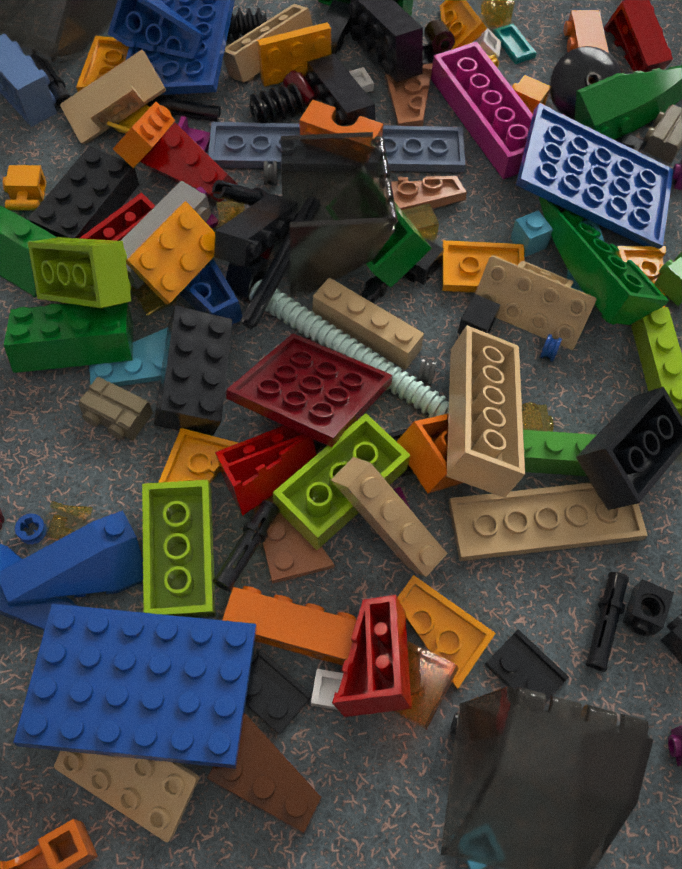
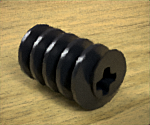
M238 8L236 15H233L232 12L227 41L230 38V34H232L233 39L236 41L240 33L244 36L266 22L267 12L265 11V14L262 15L260 8L256 9L255 15L252 14L250 8H247L246 15H243L241 8Z
M294 83L288 84L287 88L284 85L279 86L278 92L275 88H271L268 93L260 91L259 97L256 93L250 95L249 107L254 123H258L259 118L262 119L263 123H268V116H271L272 120L276 122L277 113H280L281 117L286 119V111L288 110L292 117L296 116V108L299 109L301 114L305 112L303 98Z

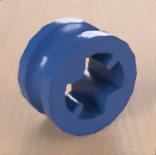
M548 334L539 358L548 357L550 362H553L562 338L554 339L552 334Z
M36 514L23 515L15 525L16 535L26 544L33 545L39 543L47 532L46 524ZM34 523L39 528L37 531L33 530L34 534L29 536L24 531V528H29L28 524Z

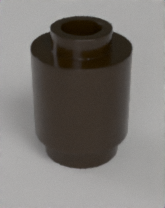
M432 20L426 25L424 36L435 53L440 54L453 48L455 37L443 21Z

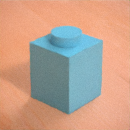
M538 210L515 220L510 239L514 244L524 245V257H527L547 248L553 228Z

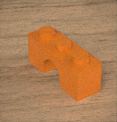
M315 100L311 101L299 120L300 140L369 164L382 144L383 123L359 116L353 125L339 126L336 124V107Z
M155 102L115 145L113 150L134 168L164 135L175 119L166 107Z
M72 819L37 839L39 844L25 854L9 861H0V869H78L97 858L98 855L84 823Z

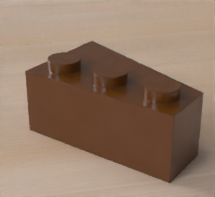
M244 713L236 769L213 766L207 779L215 786L305 836L321 803V796Z

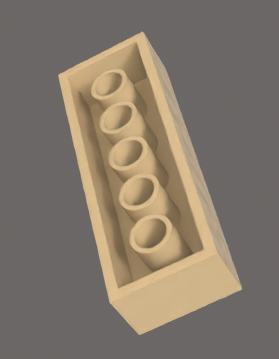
M466 325L451 348L447 477L506 498L525 475L519 346Z

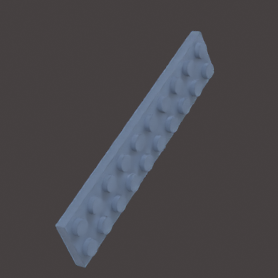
M211 122L208 155L221 168L264 169V161H267L269 164L277 161V169L353 170L356 164L363 162L300 140L299 124ZM383 125L382 144L369 164L370 170L464 172L466 164L463 127Z

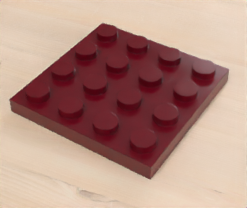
M292 333L227 388L226 399L333 447L344 431L355 423L392 383L393 375Z

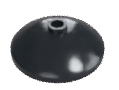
M592 46L579 47L565 54L554 67L550 77V95L559 113L575 120L576 91L591 85L588 80L589 77H593L596 83L617 73H622L618 62L605 50Z

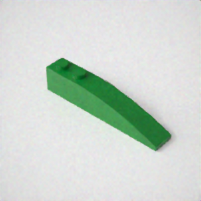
M682 65L669 67L666 70L660 68L652 69L650 72L617 73L577 90L575 121L614 140L635 131L656 119L660 111L665 113L669 106L675 105L682 99Z
M539 197L544 217L553 228L551 236L566 267L584 293L597 299L595 306L602 313L601 317L606 322L612 325H631L653 311L662 308L669 302L664 294L632 260L624 262L617 255L620 250L615 245H608L600 240L601 233L586 223H582L584 219L582 216Z
M0 206V276L33 297H36L37 293L28 242L57 237L3 206Z

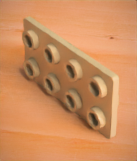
M140 50L62 102L60 107L80 143L86 144L111 128L107 125L108 121L115 124L119 123L164 93L166 88L146 53Z
M494 255L489 258L475 293L500 304L497 319L547 339L548 334H552L554 339L560 337L562 338L560 345L570 350L575 348L597 300L589 294L572 288L574 283L572 280L523 260L516 265Z
M60 751L54 764V768L165 842H169L173 838L199 780V776L196 773L175 762Z

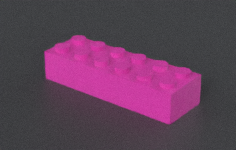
M477 41L434 55L431 73L432 82L502 179L517 175L533 116L531 111Z

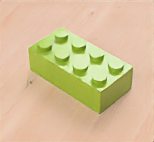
M57 237L28 242L37 299L97 308L131 302V283L128 279L127 254L123 241Z
M367 413L346 429L333 447L326 446L273 492V504L280 509V514L316 550L359 513L331 481L353 457L370 462L389 485L407 470L410 454Z
M209 480L142 484L144 613L193 618L215 617L212 492Z

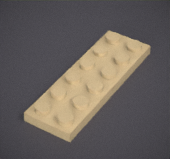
M592 483L511 491L506 498L493 493L450 498L448 502L459 561L644 540L648 536L639 504L607 510Z

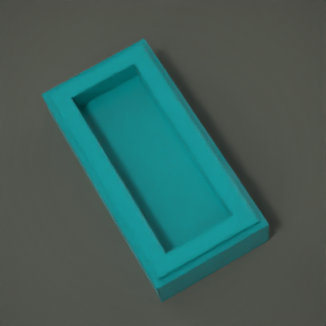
M513 23L493 29L492 33L501 41V47L515 65L536 58V51Z

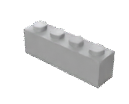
M180 181L121 240L123 241L127 258L184 201H187L199 216L207 222L211 215L207 196L185 182ZM126 264L128 279L131 285L139 289L145 282Z

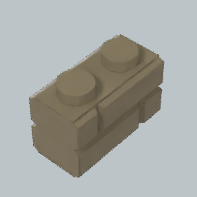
M673 104L668 107L665 113L660 111L653 124L656 128L650 127L643 140L647 142L644 149L645 152L669 163H672L682 147V108Z
M100 377L93 381L89 390L84 393L78 404L83 414L82 418L87 423L95 427L101 424L107 427L108 432L114 437L123 439L125 436L132 441L153 414L149 401Z

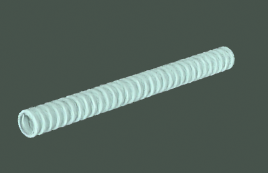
M262 280L256 282L251 288V292L249 295L250 301L252 300ZM276 289L265 309L266 312L270 311L271 315L277 316L280 321L283 320L286 325H290L294 330L297 329L300 334L304 333L306 338H311L315 343L393 375L392 383L386 390L391 389V393L394 395L398 393L401 400L406 399V403L409 405L413 403L415 409L421 408V412L423 414L428 413L429 418L449 414V402L446 401L447 398L444 395L440 397L438 391L432 392L430 386L424 387V383L422 381L417 382L416 377H409V373L406 371L401 372L402 369L399 366L394 367V363L391 361L387 363L385 357L379 358L377 352L372 353V349L369 347L365 349L363 343L358 344L357 339H350L351 336L347 333L343 335L341 329L336 330L335 325H329L327 320L322 321L321 316H315L313 311H308V308L305 306L301 307L299 302H294L293 298L287 297L285 293H281L279 289Z

